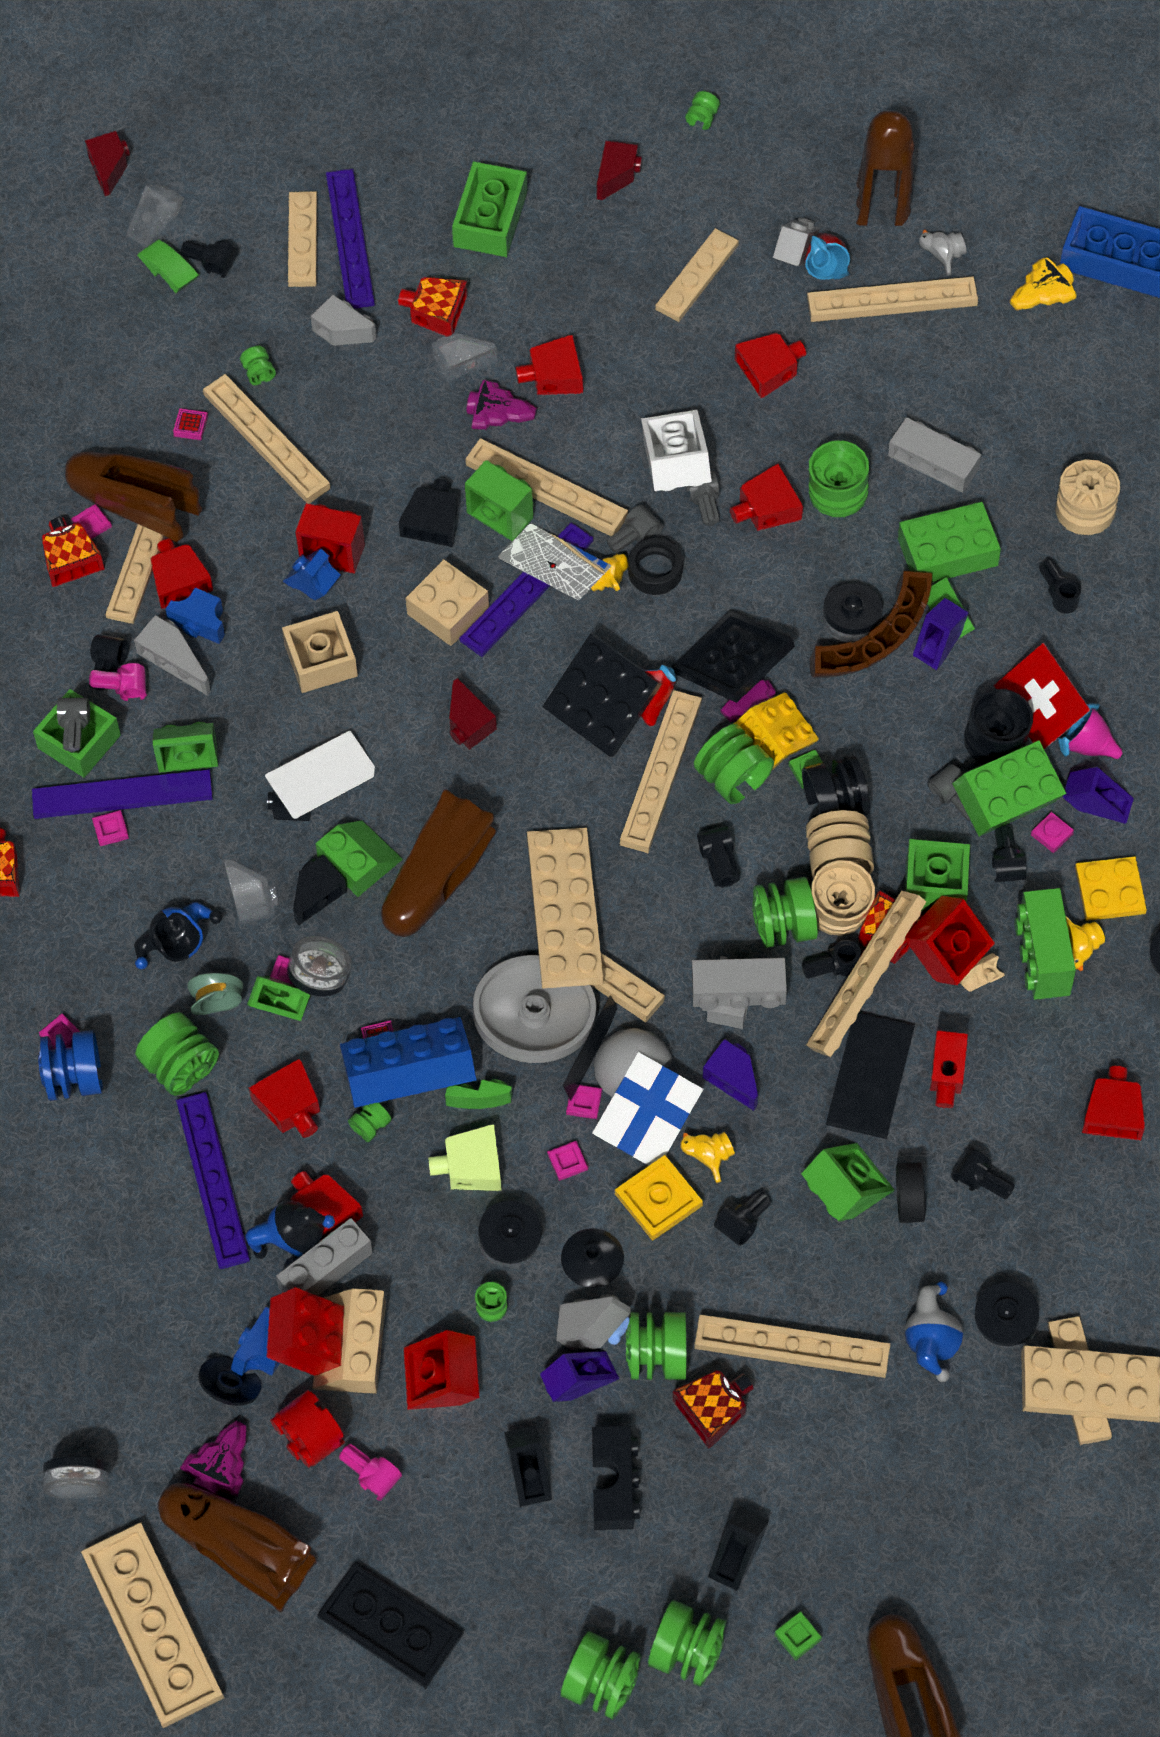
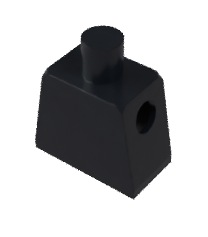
M436 479L432 489L416 488L399 520L400 537L453 547L458 507L457 496L453 493H448L450 489L449 482L443 479Z

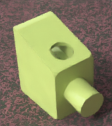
M494 1125L447 1137L445 1139L447 1155L428 1157L430 1176L449 1174L451 1189L502 1190Z

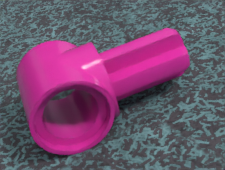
M129 663L122 665L117 672L93 670L90 673L89 684L91 687L115 689L116 694L120 695V698L124 701H128V698L140 697L142 700L147 695L145 667L140 664Z
M352 1444L345 1446L339 1455L342 1462L360 1475L358 1479L360 1486L365 1491L368 1488L376 1494L378 1501H381L402 1477L401 1472L387 1459L375 1457L371 1460Z

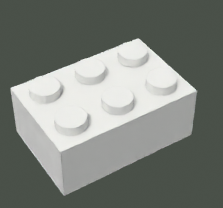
M698 410L641 419L644 445L654 491H670L677 487H695L712 482L708 450Z

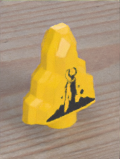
M1041 258L1032 265V272L1026 275L1025 284L1016 290L1010 300V304L1015 310L1033 308L1040 303L1049 306L1056 302L1065 304L1076 299L1077 295L1072 286L1074 278L1070 269L1063 263L1056 266L1050 259Z

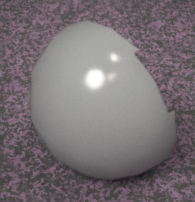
M639 1028L619 1030L606 1038L600 1046L594 1060L595 1078L602 1090L612 1098L638 1052L669 1068L672 1062L671 1053L664 1041L651 1031Z

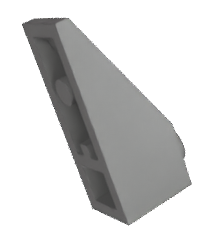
M155 615L134 640L137 654L205 695H208L211 692L208 677L179 631V628L168 619L164 621Z

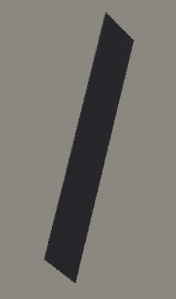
M611 995L563 1084V1088L570 1101H572L616 1014L617 1007Z

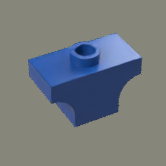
M320 548L308 556L302 554L293 563V569L283 582L292 588L302 591L309 598L317 600L325 596L341 574L331 566L328 561L329 555Z
M194 588L187 599L183 601L171 600L165 609L167 619L182 628L191 637L196 638L199 635L220 644L225 636L223 622L219 620L223 613L221 598Z
M265 1307L252 1329L249 1327L245 1328L238 1341V1344L241 1346L234 1355L231 1370L241 1376L253 1369L261 1370L272 1376L280 1362L267 1358L269 1308Z

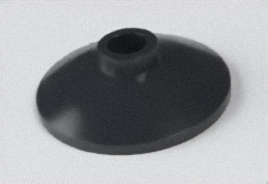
M594 1228L584 1229L575 1233L566 1241L561 1253V1263L566 1275L576 1284L589 1288L601 1287L612 1282L621 1272L624 1264V1252L620 1242L609 1232ZM594 1250L598 1253V1256L589 1258L587 1253Z
M216 1357L202 1364L198 1373V1380L202 1389L213 1399L227 1405L243 1406L254 1402L259 1396L261 1383L257 1374L244 1373L241 1376L231 1370L233 1359Z

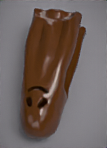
M898 111L880 112L869 124L857 181L859 195L856 205L860 209L856 221L857 225L867 226L874 169L896 171L894 181V196L897 198L895 226H902L911 213L910 201L915 144L911 122L904 114Z
M92 451L72 455L65 465L66 482L75 493L111 513L159 533L175 542H178L183 537L182 528L175 518V510L179 509L197 516L202 511V507L199 504L200 492L193 485L194 476L190 471L151 459L126 454Z
M447 789L443 790L436 807L420 831L408 858L400 868L395 882L382 905V923L389 932L399 937H408L418 932L470 876L496 834V830L490 826L494 821L493 813L482 810L469 799L456 797Z
M187 1483L172 1484L163 1491L158 1500V1512L166 1527L199 1553L215 1562L241 1585L270 1603L278 1612H283L287 1601L298 1591L308 1572L317 1563L315 1557L310 1554L312 1547L309 1544L303 1542L273 1520Z
M896 1614L881 1617L868 1632L867 1649L886 1737H912L896 1686L915 1682L930 1737H962L944 1686L929 1654L922 1646L920 1636L913 1624Z

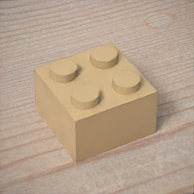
M443 560L406 597L407 615L452 646L489 608L488 591L450 563Z
M338 611L282 627L285 648L302 693L358 677L356 659Z

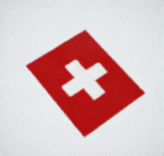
M1044 643L994 685L996 689H1007L1016 692L1028 702L1033 713V724L1028 736L1033 743L1040 740L1044 749L1090 711Z

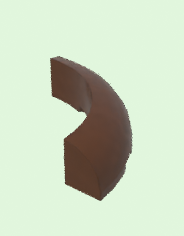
M903 571L897 583L896 598L891 613L867 636L853 643L815 646L810 657V674L812 678H829L856 673L875 665L897 650L914 631L924 613L931 591L932 573Z

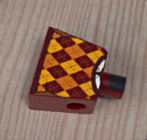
M717 1370L674 1390L672 1401L709 1449L746 1414V1404L742 1397L754 1390V1387L744 1373L729 1382L723 1373Z

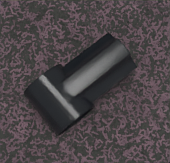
M728 826L698 832L697 839L703 859L707 860L714 886L724 888L740 881V875L732 853L733 843Z

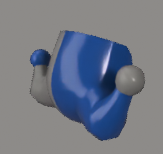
M942 1281L935 1285L925 1286L919 1290L916 1311L909 1317L905 1326V1338L908 1346L916 1353L917 1362L923 1368L936 1375L939 1382H946L950 1374L947 1369L939 1366L937 1360H948L955 1355L962 1343L963 1329L956 1317L941 1310L937 1304V1294L942 1296L947 1293L948 1289L946 1283Z

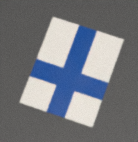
M638 1052L592 1134L649 1166L668 1153L703 1088Z

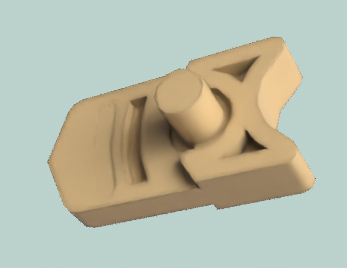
M991 953L982 958L960 984L970 992L989 982L991 983L1002 978L1005 974L997 969L996 965L999 957Z

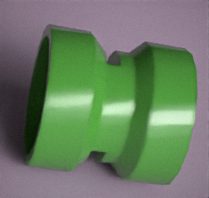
M706 91L697 92L692 100V106L688 109L685 116L687 123L694 126L696 121L699 120L704 122L702 129H709L713 122V115L717 113L720 106L718 98Z
M262 346L248 348L240 356L243 368L248 370L247 377L249 382L255 386L265 380L266 382L272 380L276 375L273 364L268 362L269 355Z
M379 1103L363 1106V1110L360 1113H355L348 1119L352 1130L359 1136H362L368 1143L376 1136V1131L379 1128L386 1127L392 1121L389 1113Z
M486 1282L476 1290L475 1301L478 1315L483 1320L489 1322L502 1319L508 1309L507 1295L503 1286L495 1282Z

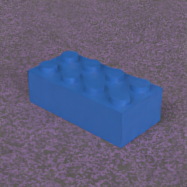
M1079 206L1062 249L1060 264H1065L1072 273L1160 298V229Z
M461 1017L445 1018L439 1022L414 1025L408 1029L383 1032L377 1036L363 1039L355 1038L340 1044L354 1108L476 1081L471 1049Z

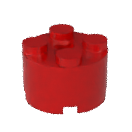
M306 1390L275 1413L270 1422L280 1435L284 1434L290 1443L286 1447L296 1460L301 1459L306 1467L310 1468L342 1446L345 1441L342 1439L344 1437L342 1430L328 1409H322L320 1406L317 1407L315 1403L319 1399L311 1391Z

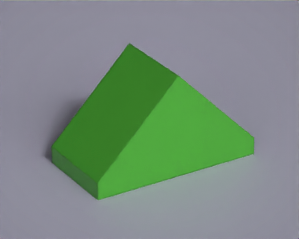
M257 976L247 1005L301 1021L310 994L273 977Z

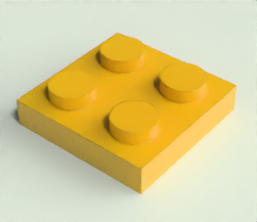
M1136 857L1076 863L1075 870L1086 921L1146 914L1147 909Z
M666 1155L615 1189L616 1197L652 1241L703 1206L702 1199Z

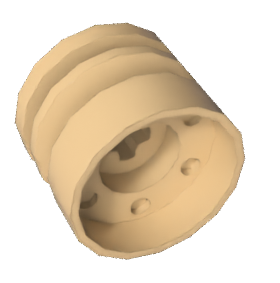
M1085 459L1068 466L1060 477L1055 512L1059 522L1067 530L1081 535L1097 534L1108 528L1115 518L1120 493V481L1117 473L1109 465L1098 460Z
M847 810L831 811L820 814L807 823L806 837L808 839V849L811 851L809 861L813 878L823 866L837 860L852 861L862 866L869 874L874 871L872 847L869 845V823L863 814Z
M837 860L826 864L816 873L810 887L815 906L817 928L829 935L844 936L859 929L863 925L875 899V886L871 875L862 866L852 861ZM839 899L845 900L844 904L841 903L839 906L834 904V901L837 902Z

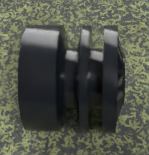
M993 689L983 693L974 702L964 732V743L970 756L985 765L1025 747L1033 724V713L1028 702L1018 693L1007 689Z
M853 754L845 756L843 763L839 758L832 760V774H830L823 762L802 769V781L808 805L818 803L820 814L840 811V808L847 811H856L864 816L870 814L867 780L857 758Z

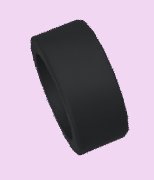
M651 538L636 544L630 551L628 558L629 579L634 587L641 592L651 595L666 594L675 589L681 581L683 560L681 552L675 544L666 539ZM649 555H661L670 559L672 571L663 577H647L639 571V561Z
M898 1163L896 1165V1192L899 1222H924L925 1189L922 1163Z

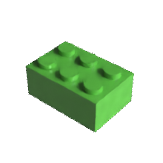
M473 161L452 226L454 247L502 257L508 256L528 192L526 171Z
M983 502L899 522L898 541L909 571L932 573V582L940 581L946 577L948 579L995 567L999 564L1001 548Z
M1040 740L964 773L952 783L979 837L1042 809L1066 794Z
M1060 888L1024 892L1022 903L1017 904L1018 917L1015 918L1014 922L1016 935H1022L1023 945H1020L1019 948L1021 962L1027 963L1028 972H1025L1026 989L1032 990L1034 1000L1070 996L1076 969Z

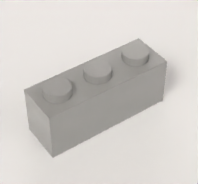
M907 417L890 440L888 451L889 457L962 493L979 470L982 455L974 448L964 446L952 440L948 435L935 432L927 428L923 423L913 421Z
M785 958L692 960L693 1007L711 1010L718 1006H731L735 1009H743L753 1005H762L765 1008L786 1005Z
M350 1218L277 1274L276 1278L279 1289L283 1293L297 1287L319 1296L373 1254L371 1240Z

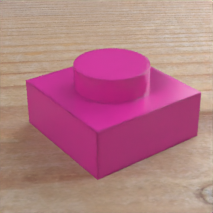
M1051 812L1032 830L1031 836L1052 853H1055L1073 835L1074 829Z

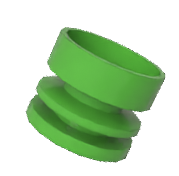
M831 441L822 444L813 452L809 460V498L813 506L821 513L831 517H846L855 514L864 506L868 498L869 461L865 452L856 444L847 441Z
M731 724L713 735L701 748L694 761V768L701 775H704L706 781L715 783V790L730 804H737L745 798L736 789L738 785L746 781L756 790L765 782L774 767V760L759 745H753V739L748 734H745V731L738 724Z
M806 877L786 880L784 882L783 895L779 894L774 882L768 884V897L763 885L753 887V918L764 948L774 947V933H776L779 945H785L788 930H791L796 943L817 939L818 930L815 906Z
M178 1012L168 1015L151 1027L139 1042L135 1055L136 1059L150 1073L156 1074L157 1081L164 1085L171 1095L177 1096L186 1093L195 1083L211 1072L217 1063L219 1051L212 1043H209L206 1036L198 1034L197 1027L185 1014Z
M631 1312V1318L626 1330V1362L631 1373V1380H639V1365H647V1380H652L655 1365H662L665 1380L686 1379V1312H664L661 1327H655L652 1312H647V1327H639V1312Z
M672 1600L656 1634L648 1666L669 1674L677 1661L683 1663L681 1679L686 1681L692 1669L696 1668L693 1684L702 1687L709 1674L714 1670L724 1645L726 1620L718 1617L710 1631L708 1627L711 1614L704 1613L698 1624L695 1625L692 1623L694 1608Z
M588 1631L570 1664L561 1689V1696L582 1705L590 1693L595 1695L593 1711L597 1713L601 1710L605 1701L608 1700L605 1716L613 1720L620 1709L627 1703L634 1689L639 1674L638 1668L641 1654L632 1651L626 1662L623 1663L626 1647L619 1646L611 1658L607 1656L609 1640Z

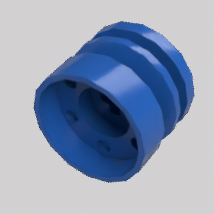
M94 1030L73 1032L72 1047H66L61 1034L56 1035V1049L52 1048L49 1036L40 1037L39 1071L41 1082L46 1089L49 1101L58 1100V1086L62 1087L64 1098H70L71 1085L75 1083L78 1085L81 1096L103 1093L102 1079L99 1080L97 1068H101Z

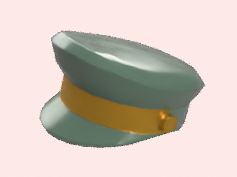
M203 973L193 976L188 982L187 989L196 999V1002L190 1009L194 1015H206L231 1010L242 1002L243 982L231 974Z

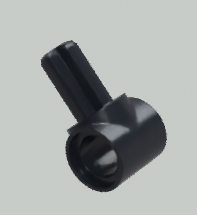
M188 240L183 242L181 248L182 256L202 262V266L207 273L219 274L221 278L226 276L237 256L236 249L224 241H216L214 244L210 243L208 246H204Z
M1053 560L1044 561L1039 566V571L1050 586L1048 593L1053 599L1054 608L1065 614L1074 612L1079 605L1081 585L1073 578L1064 577ZM1062 595H1069L1071 598H1066Z
M97 634L93 638L90 648L91 658L96 663L94 670L111 672L112 668L123 665L128 655L127 640ZM89 684L90 688L95 689L97 691L105 690V688L91 687V685Z
M1006 825L996 828L997 852L992 856V868H996V879L994 881L1026 880L1024 853L1015 848L1012 828Z
M852 940L839 941L834 948L828 949V955L802 962V969L805 977L808 979L831 972L835 976H849L861 957V949ZM850 956L853 960L846 962L841 960L840 957Z
M967 1149L951 1174L952 1179L956 1183L958 1180L969 1186L970 1191L979 1190L982 1186L1003 1199H1008L1015 1187L1014 1183L993 1172L990 1159L975 1149Z
M757 1192L744 1205L737 1204L733 1206L730 1204L717 1216L714 1227L741 1246L753 1235L757 1226L756 1218L771 1205V1200L765 1192Z

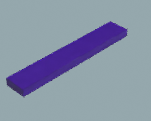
M353 169L326 172L345 299L353 309L375 306Z
M572 522L557 536L583 551L593 542L592 536ZM523 571L460 637V642L483 657L550 585Z
M210 770L32 789L34 819L213 800Z
M203 1092L176 1099L219 1270L250 1262L207 1093Z

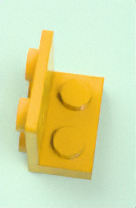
M782 693L751 707L734 723L738 724L745 731V734H748L753 739V745H759L774 760L773 769L789 755L819 740L811 725L807 723L787 693Z

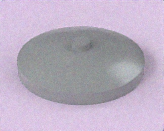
M539 955L519 956L499 963L483 976L474 993L473 1019L478 1033L492 1049L513 1060L527 1063H545L564 1058L575 1052L586 1042L595 1024L596 999L591 985L542 988Z

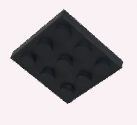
M730 610L672 667L676 675L737 703L795 647V644L791 637Z
M590 633L542 707L609 757H613L662 683L599 637Z

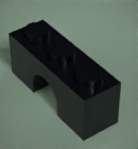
M631 1426L592 1427L593 1467L609 1468L618 1476L617 1482L612 1487L593 1490L594 1530L633 1529V1520L640 1519L639 1500H633V1488H639V1468H632V1457H638V1437H631Z

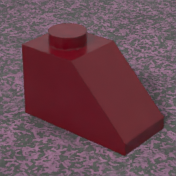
M116 131L85 140L89 160L104 196L110 195L127 168L126 157L130 156L126 141H120Z
M605 141L597 180V200H604L634 182L635 173H641L642 156H638V145Z
M456 678L452 683L449 733L458 745L464 744L470 750L497 729L496 716Z

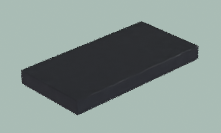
M858 1013L857 1019L850 1028L826 1125L887 1139L915 1026Z
M354 1562L317 1614V1618L425 1689L464 1635L462 1631L356 1562Z

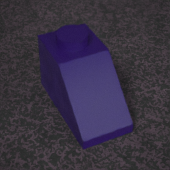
M946 598L941 600L926 615L913 656L937 670L962 634L969 612Z
M1098 767L1070 772L1065 787L1066 794L1063 796L1078 811L1124 824L1127 823L1134 800L1131 795Z
M724 1039L703 1066V1079L754 1111L758 1103V1093L750 1055L741 1045L737 1043L731 1044Z
M606 1351L563 1354L540 1373L546 1391L553 1402L574 1400L619 1379Z

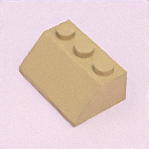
M349 1289L324 1297V1299L344 1306L341 1366L314 1376L313 1390L377 1394L386 1308L384 1291Z

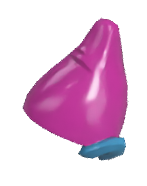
M1087 704L1090 711L1070 728L1063 739L1058 738L1060 751L1065 757L1069 755L1070 751L1087 756H1107L1114 759H1119L1123 754L1108 725L1096 711L1099 709L1100 704Z

